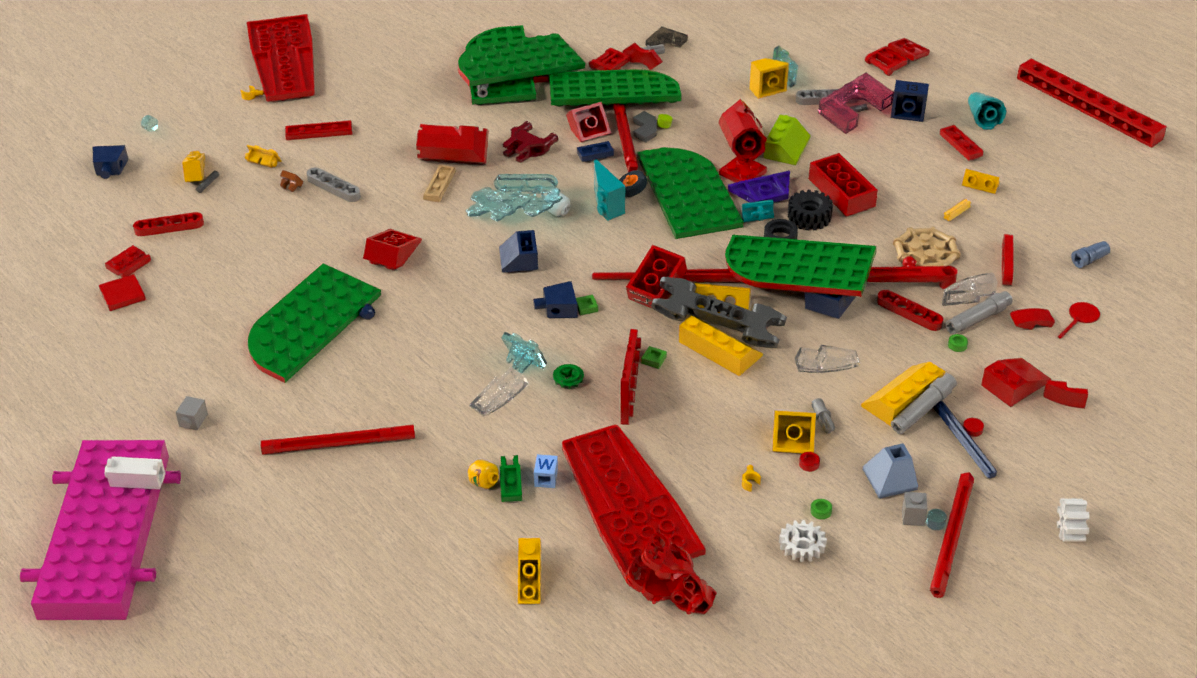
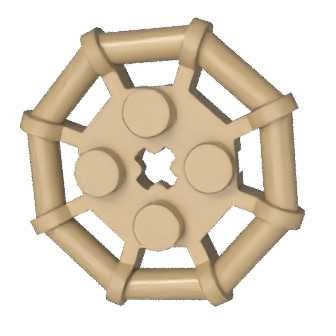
M933 226L931 228L915 229L909 227L905 233L893 241L898 261L902 262L905 257L911 256L915 258L916 266H948L955 260L960 259L961 256L956 245V238L935 229Z

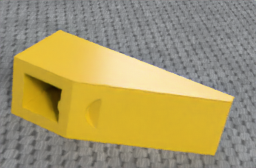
M191 151L182 161L185 182L202 181L204 179L205 153Z
M518 538V604H540L541 539Z

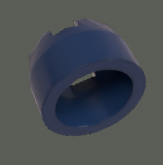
M367 303L359 315L366 320H370L375 316L376 312L373 306Z

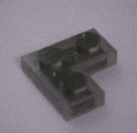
M661 26L646 40V46L665 45L668 43L675 47H681L688 41V35Z

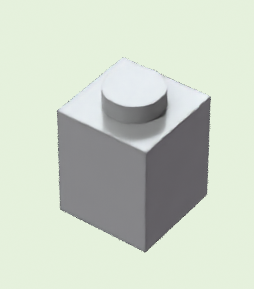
M189 396L185 397L176 411L179 427L198 430L208 415L205 400Z
M905 492L902 506L903 525L924 526L927 514V494Z

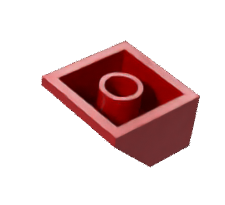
M602 102L573 109L566 114L570 129L580 142L611 134Z

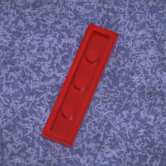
M351 120L285 126L286 140L352 135Z

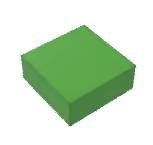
M593 295L576 298L577 309L580 315L598 312V305Z
M649 346L641 358V364L659 369L667 357V351Z

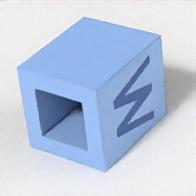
M537 454L534 468V487L555 488L558 474V456Z

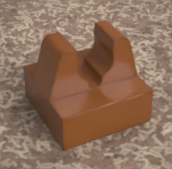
M282 170L280 174L282 177L280 186L286 189L287 185H289L288 189L291 192H294L297 187L301 188L304 182L294 173Z

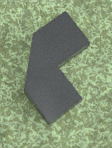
M643 111L633 117V123L641 126L634 131L635 137L646 143L657 136L655 116Z

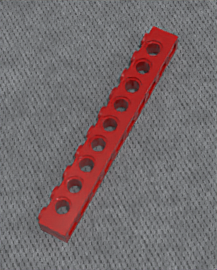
M1032 58L1019 65L1018 80L1151 148L1164 139L1167 126Z

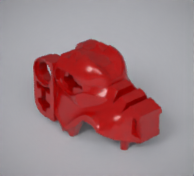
M659 532L653 533L648 539L643 552L637 554L631 561L625 575L626 583L639 593L641 592L653 604L670 600L678 609L685 611L689 615L691 613L706 614L712 607L717 592L693 570V560L686 550L671 542L672 539ZM654 540L658 541L662 547L657 546ZM652 552L656 553L654 557L651 556ZM638 560H642L647 567L642 566ZM636 572L639 573L637 580L634 579Z

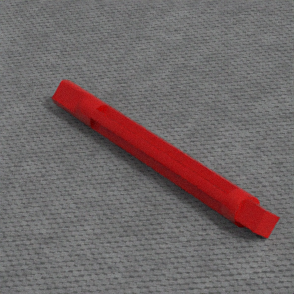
M612 103L627 171H635L638 169V163L625 106L620 103Z
M414 425L261 440V452L264 455L415 439Z
M970 472L960 474L930 586V591L935 598H942L945 595L974 483V478Z

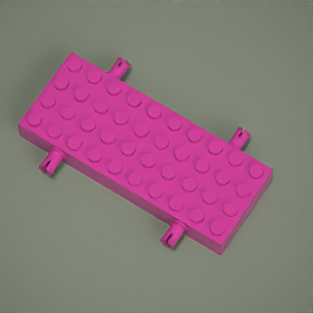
M82 440L74 469L72 471L53 472V484H68L45 560L41 569L22 568V572H20L21 582H37L31 600V606L37 620H126L136 582H155L156 569L140 568L161 488L110 487L108 478L105 477V467L107 460L112 457L162 459L166 473L162 484H180V471H166L169 455L165 440Z

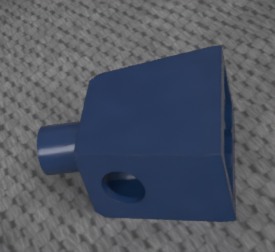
M93 146V165L96 175L103 179H108L110 175H120L128 161L126 146Z
M572 281L544 287L543 298L533 299L534 310L545 309L549 319L578 318L577 301Z

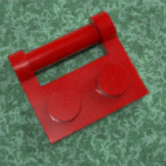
M886 46L869 53L865 57L866 63L873 64L884 71V74L890 76L893 71L906 66L908 59L900 54L887 49Z
M608 48L604 54L597 59H592L588 64L593 70H618L630 62V56L616 49Z

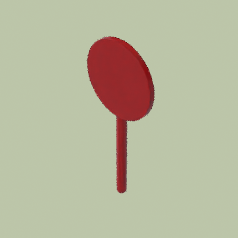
M1087 302L1072 304L1069 314L1074 320L1058 338L1061 339L1077 322H1096L1100 317L1099 309Z

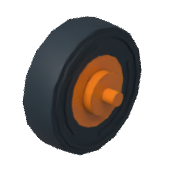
M639 170L628 172L619 179L625 185V197L639 194L647 185L646 176Z

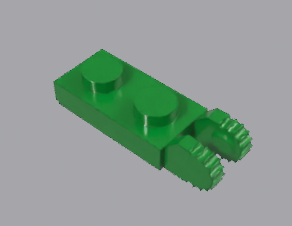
M513 455V465H507L505 456H501V502L522 501L521 469L518 455Z

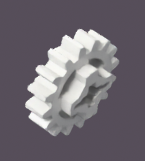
M794 520L793 525L787 523L786 529H781V535L779 536L780 550H785V556L791 554L792 560L800 558V561L803 562L804 558H807L811 562L813 556L818 559L820 558V553L824 554L827 538H825V532H820V526L813 527L812 521L806 524L805 520H802L798 524Z

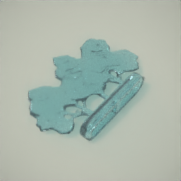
M499 174L494 180V186L497 190L494 191L490 187H485L475 191L470 199L476 202V204L466 209L469 217L481 216L491 212L490 218L498 222L505 216H510L517 209L522 208L525 214L536 217L542 212L551 209L563 197L559 196L561 190L556 188L558 180L553 175ZM521 192H531L529 194H521ZM536 193H541L542 197L537 198Z

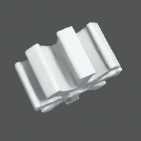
M1075 498L1060 499V506L1057 508L1060 520L1057 521V528H1060L1059 537L1063 542H1086V534H1089L1086 520L1090 519L1089 512H1086V500Z

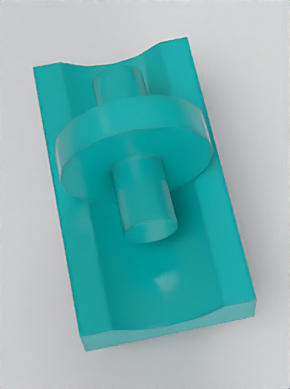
M765 200L742 204L743 222L763 221L764 219L774 218V201Z

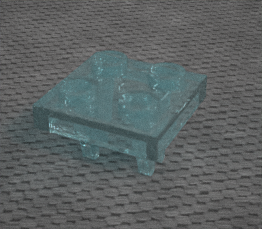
M778 45L774 48L773 60L789 64L787 85L791 88L796 85L798 65L794 60H791L787 51Z
M504 332L501 339L509 350L506 359L507 363H511L514 360L513 372L519 368L518 373L521 375L530 364L544 369L547 361L536 342L532 340L525 341L516 333L511 335Z

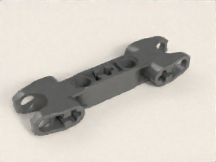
M661 278L659 286L670 292L672 297L669 299H653L651 308L676 321H684L687 314L699 319L743 332L742 340L750 345L766 348L778 347L780 339L770 334L766 327L770 325L785 326L787 317L782 313L763 304H754L752 309L748 310L695 293L697 286L691 281L682 278ZM697 305H703L705 308H699ZM733 317H739L741 320H736Z

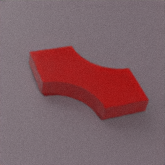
M635 42L622 51L630 56L631 64L635 62L642 63L650 70L663 62L654 49H643Z

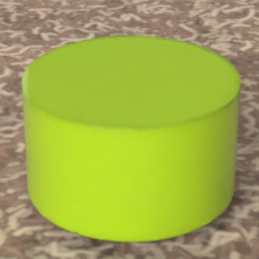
M659 114L657 125L661 128H670L673 118L667 114Z

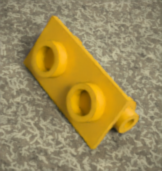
M247 145L249 152L245 154V159L248 162L258 164L260 159H262L260 164L271 168L277 166V161L282 162L278 153L273 149L266 150L257 145Z
M966 169L962 186L996 194L997 187L1000 184V177Z

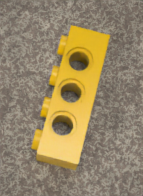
M694 283L697 286L695 293L706 296L714 295L718 300L726 302L727 297L731 296L736 301L734 305L749 310L751 288ZM697 305L699 308H705L703 305Z

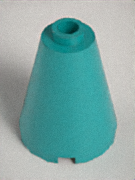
M974 92L969 96L968 104L976 124L980 128L985 130L993 129L994 126L1000 125L1003 122L1007 110L1000 99L980 92Z

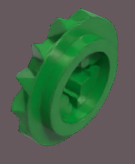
M564 364L557 367L553 372V380L561 388L568 386L570 389L571 386L578 387L579 383H583L584 372L579 366Z

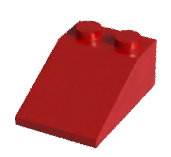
M393 229L385 230L366 238L363 259L369 260L371 264H382L387 269L395 270L405 264L421 243L422 238Z
M1023 358L997 360L984 368L981 386L1012 407L1045 386L1046 380H1051V378Z

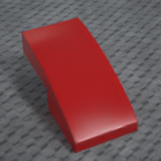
M1028 308L1010 313L1014 324L1020 328L1032 330L1035 325L1052 327L1055 323L1048 309Z
M1046 380L1043 397L1062 405L1085 409L1088 389L1067 387V382Z

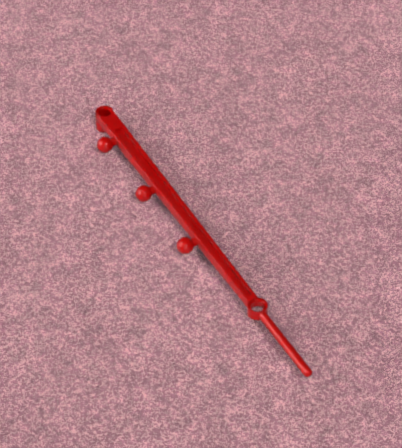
M908 256L902 261L903 267H871L867 282L939 283V286L944 290H952L956 287L958 270L949 265L916 266L915 258ZM687 269L682 279L691 282H741L728 269ZM635 272L592 273V279L631 280Z

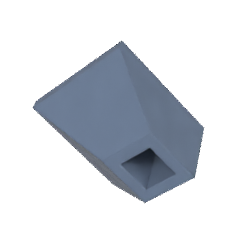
M904 443L883 448L862 468L879 499L918 490L913 460Z

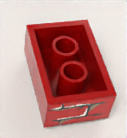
M652 245L626 286L628 299L649 308L652 306L653 299H669L672 294L659 286L662 277L682 278L687 270L685 257Z

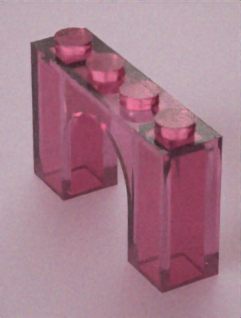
M866 72L856 77L853 81L846 83L840 89L835 90L829 96L822 98L819 101L818 114L847 134L858 127L859 114L848 107L845 102L853 99L864 100L881 112L892 105L894 92Z

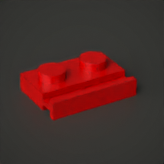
M132 245L107 261L105 266L106 269L117 276L120 275L122 278L129 276L149 263L151 257Z

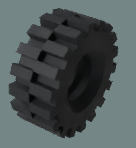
M801 190L800 194L796 192L794 196L790 197L787 217L789 221L798 225L799 229L803 227L808 231L809 228H812L813 231L817 230L818 227L823 229L824 226H828L831 222L833 202L823 192L819 194L817 190L811 192V190H807V192Z

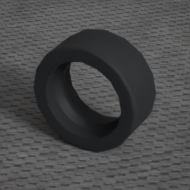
M786 219L771 220L764 227V237L797 239L798 236L796 224ZM783 232L789 236L779 237L773 235V233Z

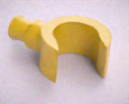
M250 85V92L240 90L244 100H252L256 96L264 95L263 90H255V87Z
M747 465V470L742 475V487L744 490L752 492V484L748 480H753L760 485L761 476L754 471L753 465Z

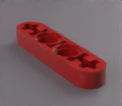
M192 212L138 220L133 224L135 235L149 236L197 229L204 225V220L201 213Z
M1004 234L1002 240V285L1011 286L1014 272L1013 235Z
M890 290L879 291L877 297L879 306L931 331H938L942 328V315ZM898 305H904V306H906V307H905V308H901V307H898Z

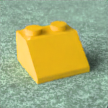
M768 58L752 61L749 89L758 99L786 92L789 64Z
M774 410L772 451L791 453L814 452L816 413Z

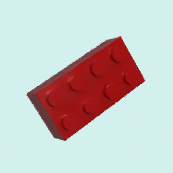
M840 153L810 162L808 179L821 192L825 193V196L828 195L833 204L846 217L876 207L878 190Z

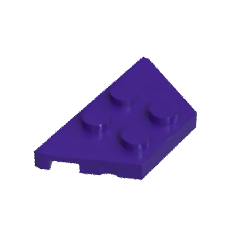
M790 171L728 184V191L749 203L773 200L774 202L786 200L789 197Z

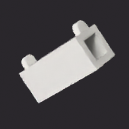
M112 457L107 460L105 467V477L108 478L110 487L160 489L166 474L162 459Z

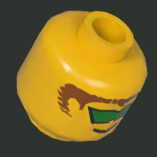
M483 459L476 460L469 466V481L475 486L490 489L499 479L498 467Z

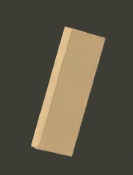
M438 166L423 194V200L441 201L456 172L455 167Z

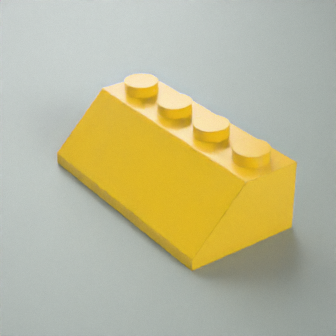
M692 315L679 325V342L738 376L742 375L763 356L762 352Z
M930 361L913 365L861 403V407L891 426V421L924 393L931 383L937 378L944 376L945 371Z

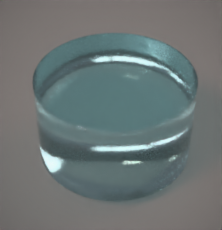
M146 115L141 120V126L145 130L152 132L157 128L158 120L151 115Z
M931 509L927 514L926 524L932 530H941L945 527L947 515L943 510Z

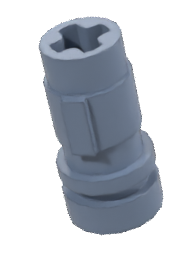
M1102 241L1078 249L1071 254L1072 262L1076 267L1082 268L1110 253V246L1106 241Z

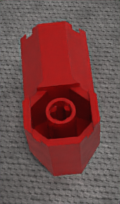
M740 99L722 113L718 123L732 152L740 160H755L765 152L767 138L761 129L763 126L759 119L754 116L753 111Z
M420 124L419 127L422 130H418L416 150H420L417 158L420 160L486 164L489 138L488 129L483 128V131H479V127L461 125L458 128L457 126Z

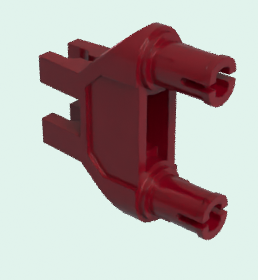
M525 121L522 125L511 129V137L503 143V147L506 148L503 151V155L509 157L517 153L519 156L516 157V161L522 163L529 157L546 154L550 147L558 142L559 138L554 133H550L545 138H539L528 133L533 129V126L530 122Z

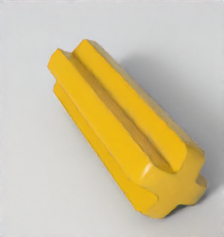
M963 199L944 212V219L951 221L969 209L971 201Z

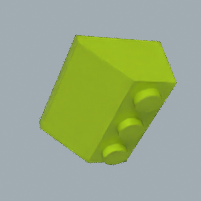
M780 114L765 142L763 158L796 166L811 135L796 118Z

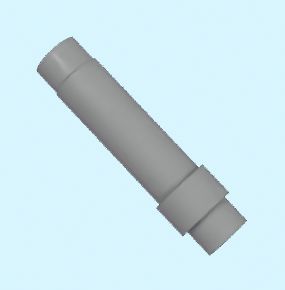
M1007 291L995 293L986 298L985 301L954 316L945 323L947 331L954 335L993 314L996 315L1002 312L1013 302L1010 293Z
M948 373L941 378H937L924 393L891 421L893 430L898 434H903L939 401H943L952 393V389L957 386L956 379Z

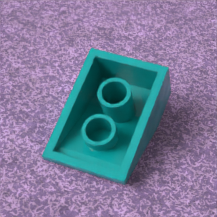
M597 159L594 160V191L597 211L608 221L625 214V185Z

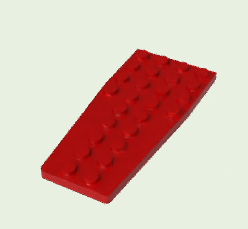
M303 14L246 22L252 57L266 101H284L286 99H299L315 95L313 41L308 15Z
M611 425L562 441V450L599 535L624 579L631 561L637 554L643 552L648 539L655 532L662 533L672 539L671 542L686 550L692 559L705 555L706 548L678 503L618 425ZM654 540L657 546L662 547L658 541ZM652 552L651 556L654 557L656 553ZM638 560L642 566L647 567L642 560ZM635 573L634 579L638 577L639 573Z

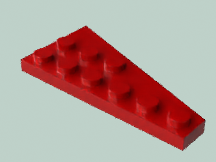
M630 329L622 371V425H629V417H633L634 405H631V403H635V391L633 389L637 388V377H634V375H638L639 364L636 362L640 361V350L637 349H641L642 338L638 337V329Z

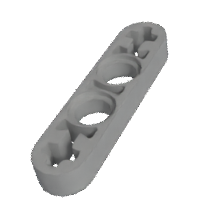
M852 88L800 90L796 93V103L800 105L856 103L859 92Z
M314 167L307 171L308 182L348 202H356L360 199V189L357 186L320 168Z

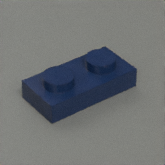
M609 141L577 147V154L582 162H589L614 156V149Z

